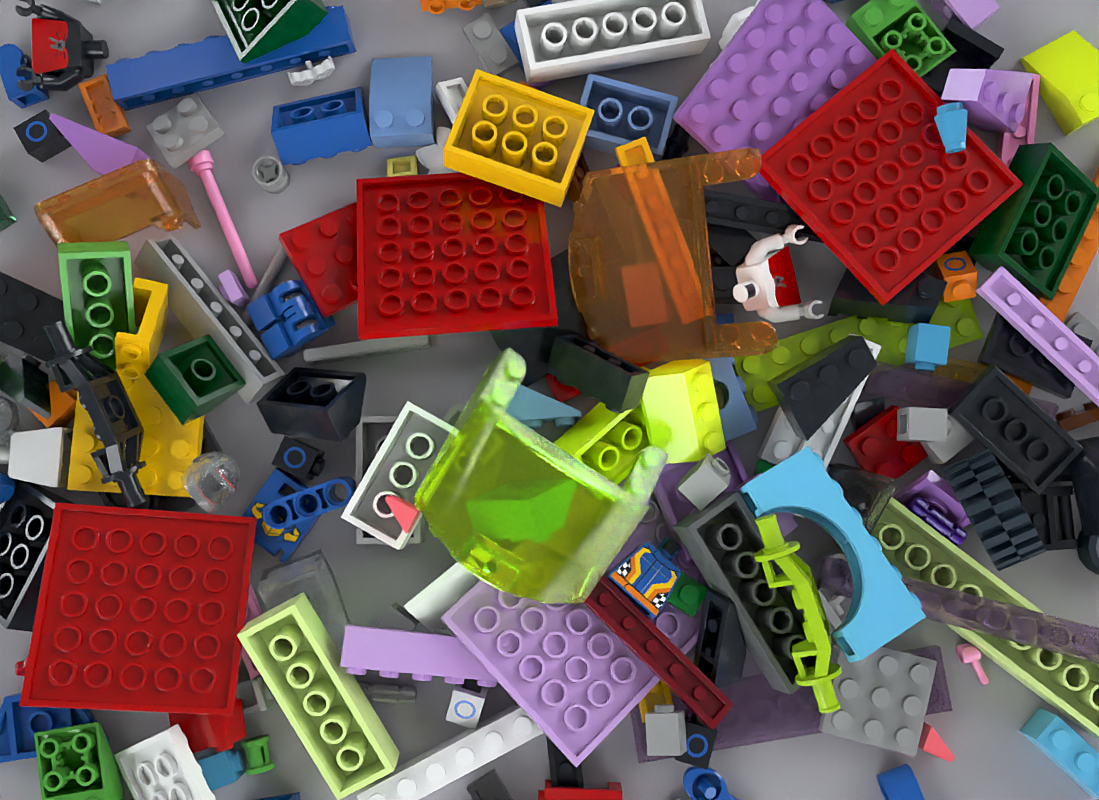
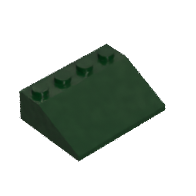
M211 0L239 60L244 64L308 35L328 14L322 0Z
M1051 142L1019 145L1009 166V170L1023 185L984 218L967 254L991 272L1003 266L1028 291L1045 300L1052 301L1097 207L1099 188Z

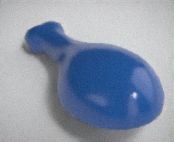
M691 766L685 770L682 779L683 787L692 800H738L729 793L723 777L716 770L710 767L706 770L696 766Z

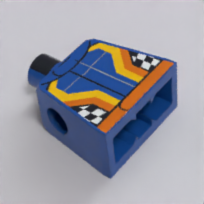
M665 537L657 548L649 542H644L610 569L605 576L647 618H655L659 615L681 575V570L671 562L679 552L680 547L668 537Z

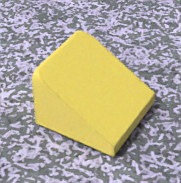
M416 155L387 159V177L419 175Z

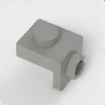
M261 675L238 683L236 698H241L244 715L259 710L264 711L275 704V697Z

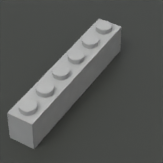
M172 232L147 239L134 260V264L147 280L168 284V306L194 339L207 334L213 338L246 382V385L237 391L245 403L248 405L262 398L285 375L283 370L275 360L271 359L266 349Z

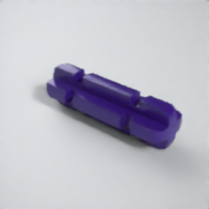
M922 497L914 498L910 502L908 510L916 516H920L925 523L941 535H945V538L954 545L963 544L968 536L963 528L959 525L955 527L951 519L935 507L930 508V504Z

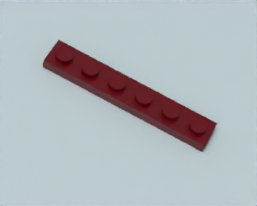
M595 565L589 567L569 588L709 729L714 730L735 705Z

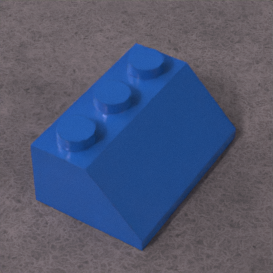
M357 87L273 106L271 134L282 165H301L310 159L319 157L328 159L341 152H359L368 146H372L369 119L362 88Z

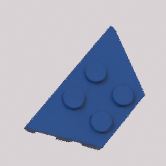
M22 693L8 695L4 697L0 708V763L37 757L35 732L98 721L90 709L19 706Z

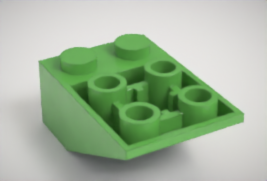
M871 0L853 13L845 24L878 60L893 48L920 77H923L956 52L915 0Z
M100 721L34 733L42 800H125L122 777Z

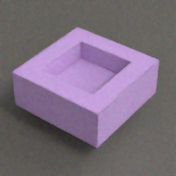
M229 269L218 275L222 283L219 286V290L228 303L232 302L239 307H243L250 302V298L238 275Z

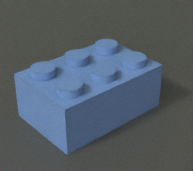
M588 73L580 105L593 109L595 112L583 147L616 155L615 148L646 136L656 166L659 167L678 97Z

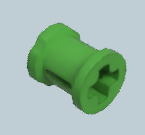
M269 734L255 736L240 742L241 748H245L248 763V768L245 770L246 775L259 774L275 768V763L271 761L268 749Z

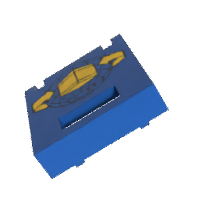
M277 467L242 517H255L258 519L255 543L274 557L279 554L281 549L285 551L279 561L286 564L321 515L283 529H273L265 523L263 512L267 504L286 497L280 491L285 490L288 485L297 492L309 488L287 471ZM308 494L306 497L309 500L307 506L312 510H316L318 505L317 499L313 495ZM281 505L277 507L278 517L286 521L288 516L287 510Z

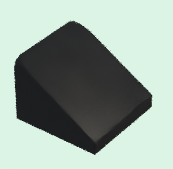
M883 397L855 404L850 415L854 432L885 410Z

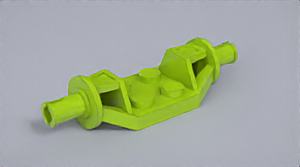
M776 514L757 518L755 522L758 525L765 548L753 555L756 562L762 563L769 588L793 585L792 596L797 610H804L805 622H803V628L807 640L792 645V656L798 670V674L795 676L796 683L800 686H812L820 713L836 711L840 708V703L837 700L831 680L838 677L842 673V669L837 663H829L831 655V627L811 568L794 553L800 548L799 542L783 540ZM774 559L784 572L776 575L771 560ZM816 655L815 666L807 668L804 657Z

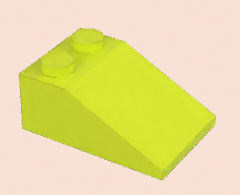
M1073 30L1020 59L1028 73L1040 75L1039 93L1065 136L1099 119V51L1076 31Z

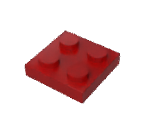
M893 404L842 440L871 487L878 492L928 457L920 442L897 441V409L899 407Z

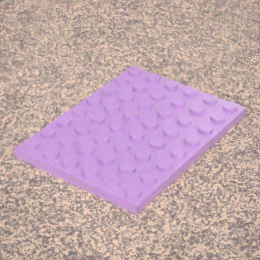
M643 462L600 500L606 505L614 500L625 506L595 565L604 575L644 542H649L657 548L665 537L674 541L646 475L651 470ZM581 485L579 488H577V489H579V490L585 492L586 494L592 496V495L584 488L583 485ZM524 539L442 615L440 619L567 759L577 767L660 679L569 589L588 568L541 542H532V539ZM678 552L671 562L681 572L710 589L693 559L683 562ZM705 598L694 617H688L665 602L659 615L648 619L685 655L698 640Z

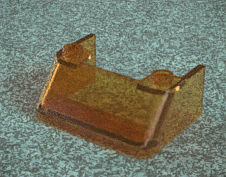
M153 159L133 162L43 200L34 206L39 223L56 247L57 243L117 241L153 225L165 231L177 230L183 226L184 222H187L195 229L201 227L184 184Z

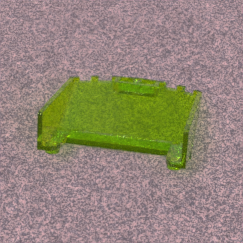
M507 348L487 368L415 493L413 500L417 509H421L422 514L430 525L428 529L434 537L438 536L441 542L451 551L449 554L482 581L516 597H525L541 601V603H582L649 510L650 506L647 505V502L669 454L655 446H649L641 450L621 488L505 412L527 371L523 358L510 348Z

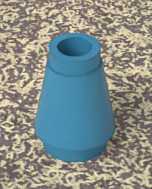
M962 102L949 103L936 108L937 115L934 117L945 147V152L955 153L965 150L968 110L964 109Z

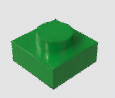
M681 572L666 602L688 617H694L705 598L708 588Z

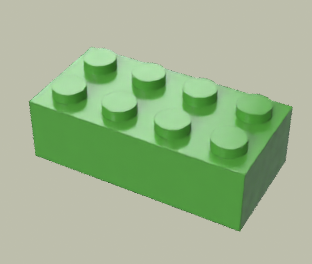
M127 241L57 243L64 319L76 347L82 349L92 346L93 351L89 354L116 371V333L124 332L136 335L131 258Z

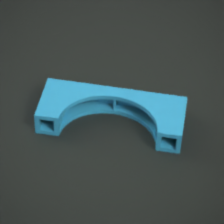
M809 446L749 481L738 490L755 519L777 512L793 513L806 517L824 528L842 549L851 570L853 595L845 619L837 629L831 632V635L850 663L864 659L926 617L921 610L920 600L915 594L908 591L901 581L900 571L895 565L888 562L882 553L880 542L868 533L862 524L863 520L859 512L854 507H850L843 496V490L839 483L830 478L824 469L823 460L817 453L812 452Z

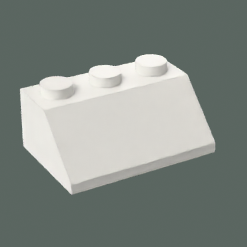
M484 540L404 605V607L431 632L435 631L438 627L444 631L448 626L440 617L501 560Z

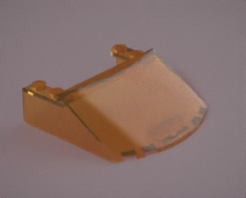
M740 148L586 173L582 182L584 186L579 200L575 201L573 207L575 216L572 231H569L568 262L571 286L578 312H582L589 328L586 331L590 339H594L598 346L631 363L764 355L778 347L777 332L766 321L717 324L703 191V186L749 180L755 177L761 168L760 149Z

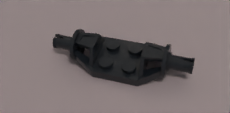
M65 320L43 327L56 353L53 360L45 363L46 367L52 368L61 393L77 388L80 404L88 411L94 424V433L104 445L103 448L90 453L103 476L100 479L101 483L117 482L128 508L147 501L148 497L136 475L139 469L147 465L145 461L139 462L144 429L117 371L90 355L89 353L93 351L92 346L82 349L76 347Z

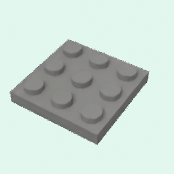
M838 645L837 653L839 657L834 660V663L841 666L842 673L832 679L831 682L837 700L840 703V708L830 713H822L818 729L824 733L916 757L938 661L882 646L864 659L850 663Z

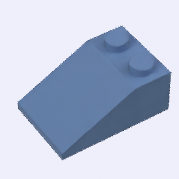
M432 56L372 59L369 125L370 138L376 148L414 147L436 144Z

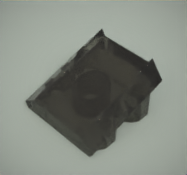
M842 463L829 464L830 470L828 475L839 483L843 490L844 498L850 507H854L859 512L863 520L862 524L868 533L871 534L898 486L897 479Z

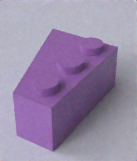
M950 69L941 100L946 104L962 102L964 109L968 110L967 121L980 131L1016 133L1018 123L1024 117V104L1034 73L993 69Z

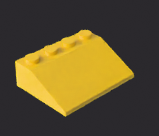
M476 69L443 149L444 167L562 207L595 110Z

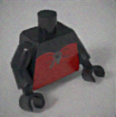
M20 0L28 3L29 8L16 5V12L23 17L30 16L32 13L37 15V18H32V69L21 66L16 70V76L29 79L28 81H18V87L21 90L29 91L33 89L34 85H38L40 89L68 91L82 82L84 78H89L94 74V59H107L109 57L107 42L105 40H93L92 34L79 20L44 4L35 5L34 0Z

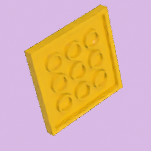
M119 375L144 429L139 462L145 461L147 465L139 469L136 475L145 494L197 497L205 415L182 425L150 381L129 379ZM77 390L67 490L122 493L117 482L101 483L100 479L103 476L90 453L103 448L104 445L94 433V424L88 411L80 404L79 392Z

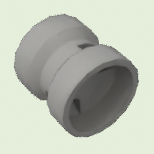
M262 156L252 166L254 180L265 191L271 194H279L288 187L290 182L289 173L275 157Z

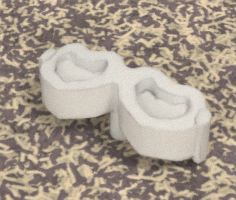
M329 56L328 59L315 67L312 66L309 60L305 62L308 70L294 73L287 72L293 86H308L315 80L328 78L335 70V65L331 56Z

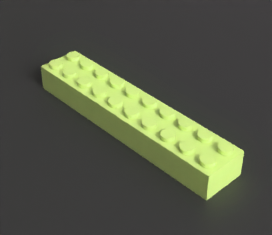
M873 492L859 510L863 520L862 524L868 533L880 542L882 553L888 562L895 565L900 571L901 581L909 592L917 596L922 607L1090 736L1099 739V654L886 492Z

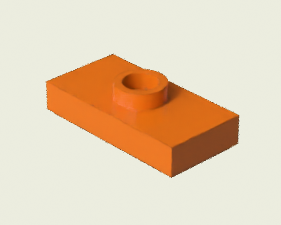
M106 73L78 84L96 131L113 138L132 131L123 108L113 100Z

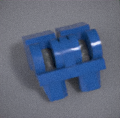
M302 279L284 282L276 286L269 294L260 296L246 306L257 331L267 330L260 337L272 360L294 356L300 351L299 348L321 336L336 323L332 315L323 318Z

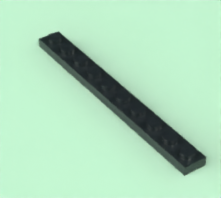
M681 186L676 211L677 218L774 235L777 233L783 235L786 228L790 225H802L804 228L798 229L795 232V238L805 236L808 237V241L824 243L789 204ZM963 236L944 254L961 251L968 253L975 238ZM969 256L975 267L976 261L971 256Z

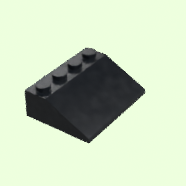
M581 241L551 258L558 316L557 326L488 331L520 385L529 387L549 374L546 372V368L556 336L576 334L590 342L601 337L598 344L600 345L629 328L597 266Z
M14 479L15 489L12 497L0 504V624L6 629L33 632L55 503H75L35 483Z

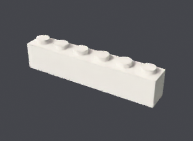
M515 703L478 723L476 729L469 728L395 768V771L361 788L356 796L358 800H419L544 732L518 703Z

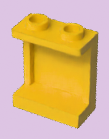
M135 277L133 282L135 325L140 328L136 335L124 332L116 333V371L118 375L129 379L149 381L144 374L158 355L168 322V284Z

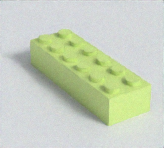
M304 592L247 622L237 635L337 800L395 771L400 754L399 750L354 675L346 673L347 667H340L341 654Z

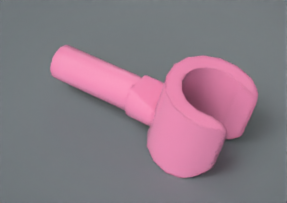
M970 643L957 645L956 653L962 664L971 662L981 684H988L989 680L979 661L981 659L980 651Z

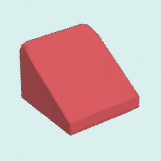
M394 494L387 495L386 503L404 532L410 533L422 511L420 510L421 508Z
M924 722L918 747L949 762L954 761L955 756L932 726Z

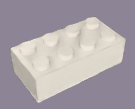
M407 401L341 518L398 550L404 548L468 435ZM394 494L421 508L420 510L422 511L410 533L404 532L386 503L387 495Z

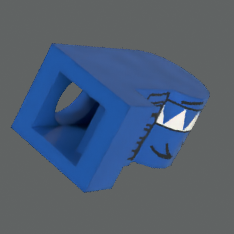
M4 44L1 46L0 75L8 99L21 109L50 99L48 91L40 89L38 85H34L33 89L29 91L21 90L18 87L19 80L28 81L29 79L16 76V70L21 66L32 69V59L14 44Z

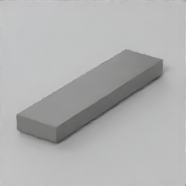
M430 335L381 338L304 349L303 355L304 361L311 365L428 349L432 345Z

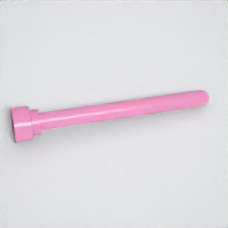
M202 150L187 160L190 170L195 172L196 176H200L246 286L254 289L258 285V280L213 177V158L210 151Z

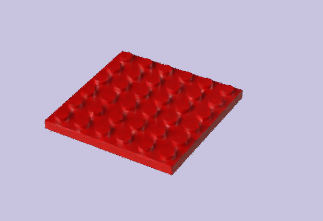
M893 48L763 153L752 165L882 306L1023 185L968 126L966 131V149L955 153L945 152L934 117L937 115L936 108L946 103L941 100Z
M461 172L356 179L358 335L360 340L558 325L544 201Z
M56 502L19 706L234 715L242 643L237 635L245 626L258 519L255 517Z

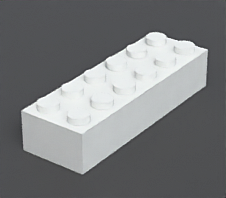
M573 0L517 10L514 25L527 84L701 54L711 38L702 0Z

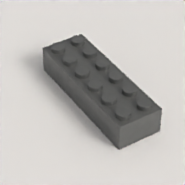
M739 491L721 492L701 511L699 509L695 510L674 525L673 529L709 587L735 604L743 642L772 689L791 695L801 687L797 685L795 680L798 670L792 656V645L807 640L803 628V622H805L804 610H797L792 596L793 585L769 588L762 563L756 562L753 556L765 548L758 525L755 522L756 519ZM771 560L775 574L783 573L784 571L775 560ZM832 643L829 663L839 657ZM816 655L804 657L807 668L815 666Z

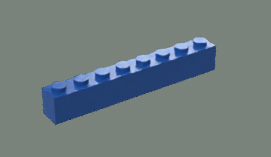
M343 5L338 7L326 6L328 14L308 35L245 64L239 60L228 35L209 36L204 41L193 44L181 43L173 49L150 51L145 56L134 59H119L114 64L106 65L113 100L125 111L190 95L195 92L198 93L306 65L305 62L309 60L311 63L326 60L329 56L335 58L355 53L357 51L349 19Z

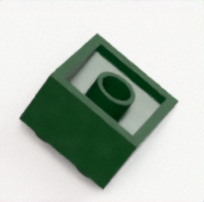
M209 334L158 354L144 374L182 425L209 413L246 385L244 379Z

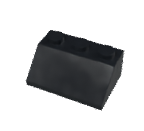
M294 367L256 404L271 433L342 442L360 423L367 377L363 372Z

